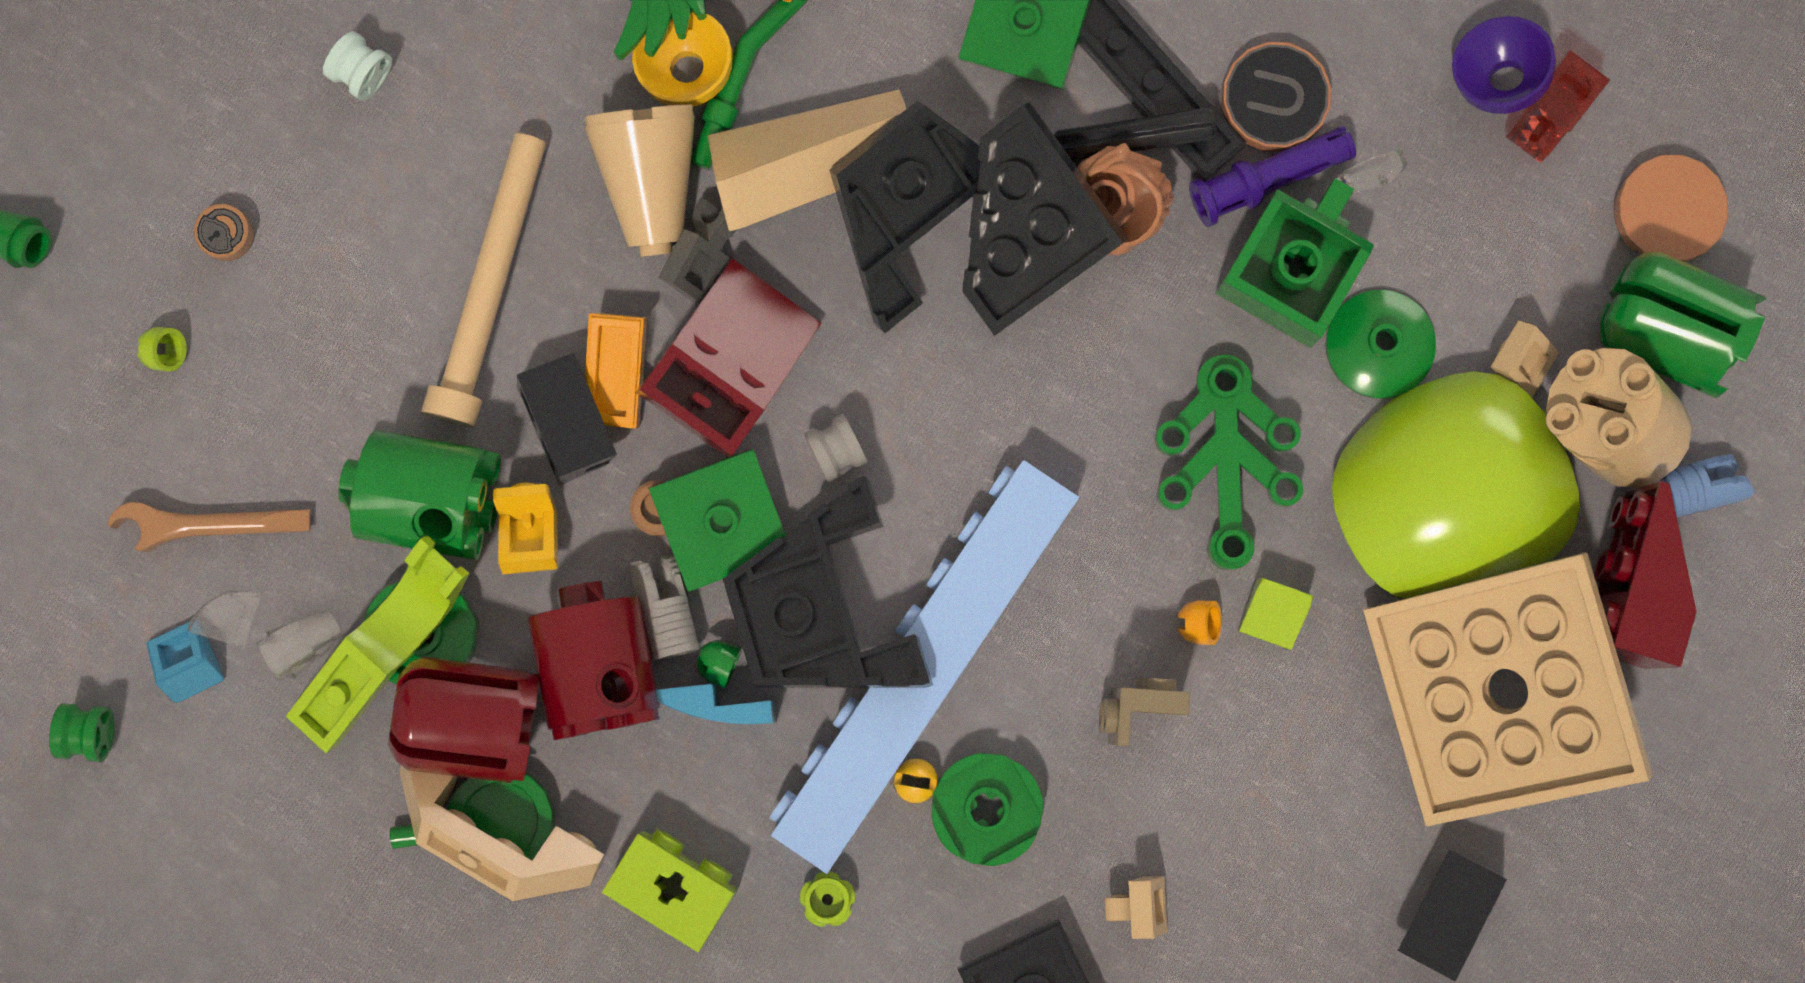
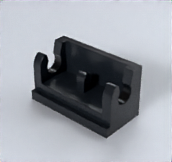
M574 353L517 374V389L558 486L610 464L609 460L616 457L617 453Z
M1449 849L1397 951L1456 982L1507 879Z

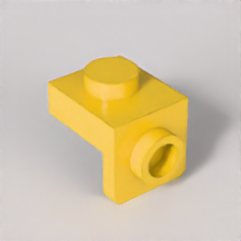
M523 482L514 484L511 487L494 489L493 502L499 515L498 564L502 574L558 569V512L549 486L547 484Z

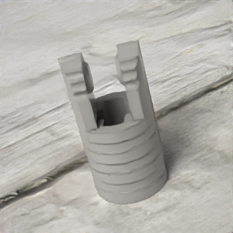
M673 554L662 556L659 563H657L658 577H660V586L664 597L662 600L659 599L655 579L652 577L653 573L648 563H643L642 561L629 563L628 571L634 594L640 597L652 662L700 650L682 575Z

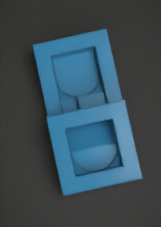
M715 684L656 690L658 702L690 716L731 724L776 723L774 701L719 706L718 689Z

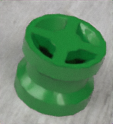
M61 703L56 708L50 725L49 747L52 756L56 759H70L74 755H84L88 761L103 762L107 758L113 742L114 716L110 707L94 706L91 710L85 711L80 710L76 704Z

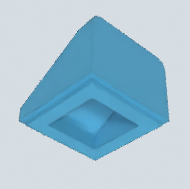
M197 618L146 642L155 683L173 702H181L224 680L218 660Z

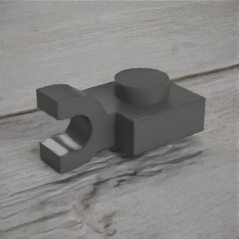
M702 198L699 199L692 215V223L696 232L683 230L658 277L689 300L699 304L730 258L721 250L727 239L736 232V230H728L723 208L720 211L709 201Z

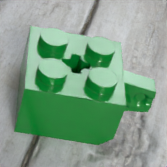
M1335 178L1327 188L1319 204L1308 197L1304 203H1301L1277 189L1215 294L1305 346L1311 348L1323 337L1374 247V244L1348 230L1350 221L1339 216L1354 188ZM1293 259L1302 263L1299 269L1301 274L1297 278L1288 273V264Z

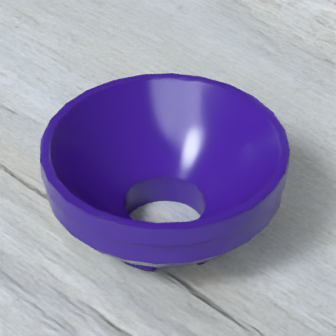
M1511 16L1489 19L1467 32L1458 43L1452 60L1454 81L1465 100L1479 110L1494 114L1520 111L1539 100L1549 89L1554 78L1556 65L1554 45L1549 35L1541 26L1530 20ZM1513 67L1523 73L1521 83L1514 89L1501 91L1491 85L1492 76L1502 68Z

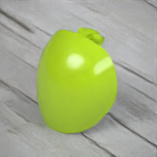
M1477 371L1452 374L1429 381L1385 404L1367 420L1341 452L1333 473L1332 482L1335 514L1354 556L1364 571L1382 589L1400 598H1408L1550 562L1566 546L1577 527L1580 501L1579 490L1573 471L1574 467L1565 451L1566 448L1547 427L1544 409L1541 410L1531 396L1518 384L1499 374Z

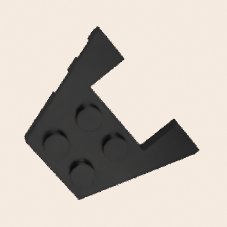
M918 101L829 170L872 319L883 333L888 332L923 304L895 264L894 259L973 197L978 187L981 162L978 160L979 145Z
M866 476L854 480L847 486L848 489L829 504H822L808 515L809 519L785 537H778L723 578L754 686L758 688H927L933 686L917 635L913 634L861 652L829 547L834 543L884 527L870 481Z

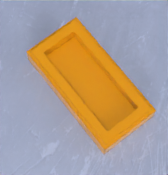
M589 313L585 380L605 426L635 429L640 427L642 397L636 394V392L643 383L647 317Z

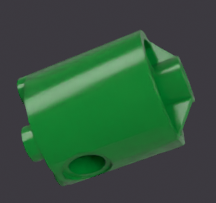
M381 430L373 431L362 449L359 460H346L339 480L338 498L341 503L345 504L350 513V529L353 538L413 549L421 538L428 535L436 542L434 549L440 554L478 560L482 549L484 532L492 533L497 519L496 507L493 500H489L491 485H496L500 474L501 454L486 449Z

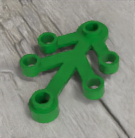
M1217 355L1207 360L1197 374L1196 385L1198 395L1174 421L1165 422L1158 428L1154 441L1161 453L1168 456L1180 454L1189 444V433L1213 410L1215 434L1176 476L1166 478L1159 485L1157 499L1160 505L1167 510L1176 511L1182 509L1190 502L1192 490L1216 465L1219 529L1209 538L1207 553L1211 562L1218 568L1236 570L1245 566L1251 560L1254 553L1253 539L1249 532L1242 528L1240 466L1267 490L1271 502L1279 507H1289L1297 503L1301 499L1304 490L1302 481L1298 476L1289 472L1282 473L1238 432L1237 410L1265 433L1267 445L1276 452H1287L1294 448L1301 438V430L1293 419L1278 417L1251 392L1252 376L1249 368L1242 360L1232 355ZM1226 372L1234 378L1235 385L1231 391H1222L1216 386L1215 377L1218 373ZM1284 425L1290 429L1292 440L1289 444L1282 445L1274 439L1273 431L1276 426ZM1172 428L1179 431L1182 436V442L1179 447L1169 448L1163 443L1162 434L1166 429ZM1288 480L1292 483L1295 489L1292 499L1284 500L1277 495L1276 485L1278 481ZM1175 483L1183 488L1184 498L1182 502L1174 504L1166 499L1164 490L1168 484ZM1227 537H1235L1241 542L1242 551L1238 557H1229L1224 553L1222 545Z

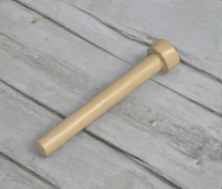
M522 133L514 134L441 385L428 386L421 413L431 418L467 428H475L483 401L474 397L473 393L546 146L543 140Z

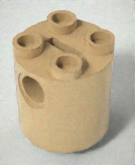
M1600 348L1594 351L1590 349L1576 351L1569 357L1566 366L1561 369L1549 389L1546 406V423L1549 430L1569 452L1597 477L1615 486L1638 488L1658 482L1677 468L1689 449L1692 426L1686 406L1643 358L1625 349Z

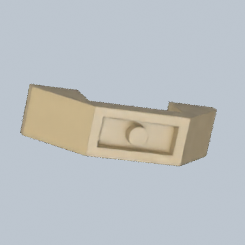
M401 766L400 777L416 844L511 901L587 887L596 878L605 854L596 850L595 845L587 837L576 832L568 833L555 826L533 860L525 857L523 851L513 842L504 838L495 839L476 828L473 820L463 812L443 808L454 791L457 776L409 771Z

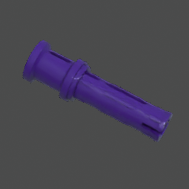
M1339 126L1324 135L1281 151L1262 161L1260 160L1253 164L1248 161H1238L1231 165V171L1205 182L1199 178L1189 183L1190 197L1200 220L1205 226L1211 227L1218 223V217L1244 206L1250 210L1254 209L1264 201L1265 195L1320 173L1334 165L1354 159L1356 157V147L1349 132L1346 133L1344 126Z

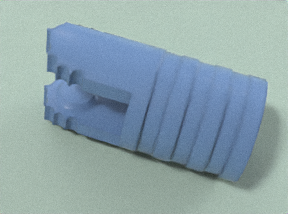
M1732 454L1678 466L1660 480L1670 485L1677 518L1749 499L1756 492L1747 476H1742V474L1740 476H1733L1739 466Z

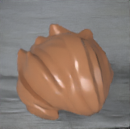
M1126 143L1116 147L1107 146L1105 149L1084 160L1077 167L1128 237L1126 242L1108 254L1116 256L1131 251L1133 247L1153 237L1160 230L1165 217L1170 214L1169 206H1171L1174 200L1171 183L1166 178L1165 173L1161 172L1162 163L1140 153L1132 152Z

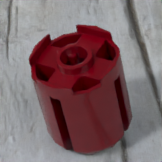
M422 657L410 662L398 676L392 710L388 747L395 761L409 771L511 783L512 780L524 781L530 750L529 741L533 713L536 710L539 674L528 673V670L432 657Z

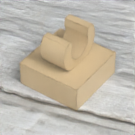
M1142 876L1128 881L1129 894H1117L1105 898L1106 921L1131 920L1132 939H1154L1168 933L1164 876Z

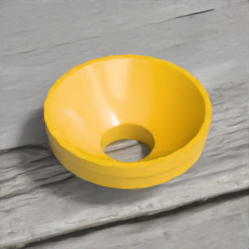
M691 11L687 37L683 40L678 39L672 18L668 33L653 57L647 56L644 51L646 35L633 50L632 64L635 75L642 88L655 100L667 106L691 104L694 107L709 101L723 89L732 70L733 56L729 37L723 26L714 17L706 14L707 17L699 21ZM684 57H695L703 62L701 75L696 80L688 83L676 80L673 77L675 64Z

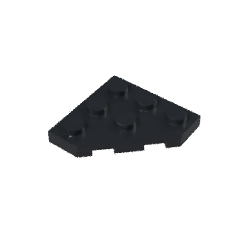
M1030 102L1022 105L980 138L978 160L981 162L977 192L973 195L969 238H971L968 268L964 271L962 292L994 336L1128 240L1126 234Z

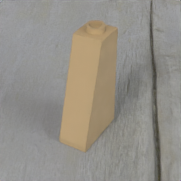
M900 89L707 135L716 184L728 230L733 231L835 193L829 170L907 109Z

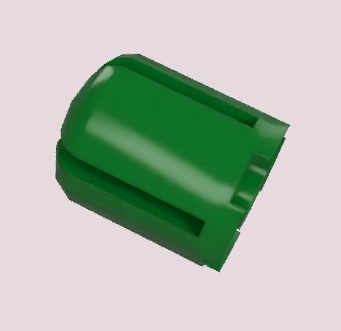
M1645 252L1628 263L1617 276L1609 292L1613 302L1611 304L1608 302L1604 304L1599 316L1600 342L1605 348L1625 349L1643 358L1656 373L1710 397L1718 398L1728 389L1718 385V382L1725 375L1728 368L1733 367L1737 360L1744 363L1747 361L1757 341L1765 316L1756 313L1755 308L1758 303L1767 298L1663 252Z

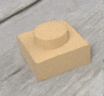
M1518 320L1507 340L1501 344L1491 368L1496 374L1518 384L1532 398L1558 356L1559 351L1537 326Z

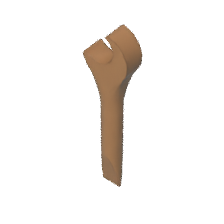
M129 502L119 506L111 514L107 522L109 527L116 529L127 520L137 522L141 529V538L135 546V550L141 552H150L164 543L192 536L311 531L310 509L179 514L162 511L141 502Z

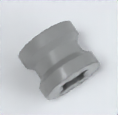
M844 414L833 418L831 426L821 431L813 428L804 433L828 483L837 479L842 469L850 465L858 468L868 463Z

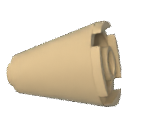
M693 105L658 106L635 111L630 109L585 116V130L627 246H639L640 257L671 253L673 251L672 242H677L684 230L695 121Z

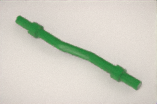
M778 0L738 39L732 54V70L729 79L715 99H710L707 102L702 114L701 121L705 124L691 156L690 163L702 169L710 170L712 157L707 135L732 130L739 113L735 106L756 53L806 4L807 0H792L790 3Z

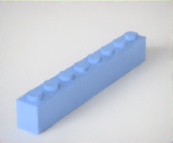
M1025 460L1021 462L1016 471L1008 466L1004 468L988 492L997 499L985 517L978 512L973 514L957 538L966 545L954 563L946 558L942 560L926 584L935 592L925 607L921 609L913 604L895 630L902 637L913 634L919 637L933 686L927 688H869L861 702L850 697L832 724L841 731L830 748L827 749L819 743L802 768L801 772L807 775L809 779L799 794L796 796L788 790L769 817V819L778 824L770 836L826 874L1079 499V496Z

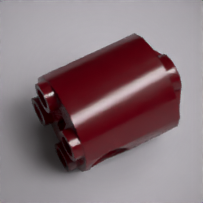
M602 581L580 583L557 589L560 603L559 609L539 613L527 618L537 673L539 674L548 730L552 729L553 740L585 735L601 730H612L659 719L658 708H660V703L656 694L657 687L640 597L631 596L606 600Z

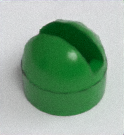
M721 640L706 643L700 649L699 657L697 658L699 673L709 683L726 689L739 661L742 647Z

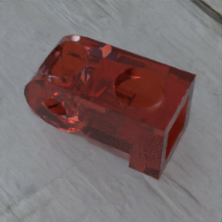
M1570 50L1555 65L1554 77L1549 89L1539 100L1522 111L1505 137L1539 163H1542L1565 134L1573 129L1609 83L1610 79Z

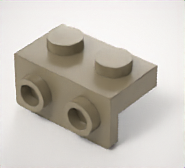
M1136 678V688H1111L1110 699H1101L1099 732L1108 733V744L1129 746L1131 712L1189 715L1191 692L1176 691V680L1159 678Z

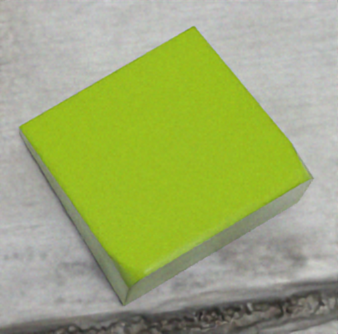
M1265 578L1256 579L1238 632L1292 650L1314 596Z

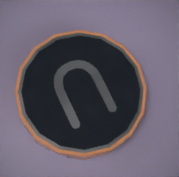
M1266 42L1248 49L1233 62L1221 89V109L1225 120H1228L1229 125L1247 145L1261 151L1281 152L1307 141L1320 130L1331 107V85L1324 67L1309 51L1285 42Z

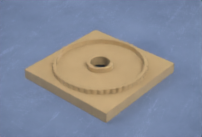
M1587 552L1363 610L1426 827L1646 782L1653 777ZM1509 669L1518 673L1524 679L1528 688V698L1522 707L1507 709L1498 705L1493 700L1489 691V683L1496 671Z

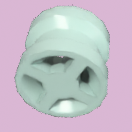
M350 31L343 35L330 50L323 66V75L334 83H345L349 87V93L359 101H365L372 97L384 83L392 66V58L381 49L373 51L367 47L363 36L355 31Z

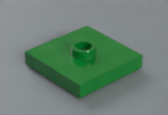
M975 0L958 58L967 63L1064 90L1091 0Z
M753 448L648 487L688 592L722 580L778 537L783 538L786 536Z

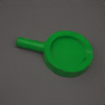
M525 773L524 781L512 780L511 783L468 778L456 790L448 807V810L455 809L466 814L473 820L476 828L495 839L504 838L513 842L523 851L525 857L530 860L534 859L555 828V809L549 791L535 776L529 773ZM412 824L390 828L389 835L393 849L417 846Z

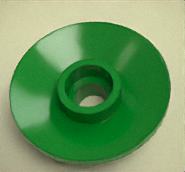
M1370 290L1350 298L1338 309L1327 329L1325 341L1326 355L1336 377L1350 390L1369 398H1393L1413 389L1426 377L1435 358L1436 337L1428 315L1415 301L1395 291ZM1378 332H1387L1393 337L1394 346L1391 350H1382L1377 346L1376 335Z

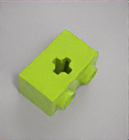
M656 828L653 835L642 831L636 835L601 893L699 953L738 891V888L729 883L733 875L707 858H704L699 865L681 854L685 845L663 830ZM678 872L684 877L681 887L688 894L686 896L678 894L673 899H669L664 895L667 885L660 878L662 876L670 878Z

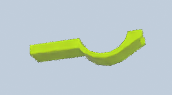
M428 535L421 538L404 561L408 564V567L395 589L369 618L345 637L286 715L296 727L325 753L330 752L340 744L396 670L426 642L442 623L453 607L470 574L462 566L455 568L435 550L436 542Z

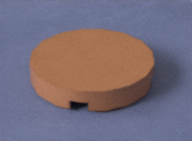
M1660 155L1641 163L1624 180L1614 201L1615 225L1623 242L1634 252L1637 250L1641 255L1645 252H1663L1687 262L1705 254L1721 238L1728 220V198L1718 176L1704 163L1684 155Z

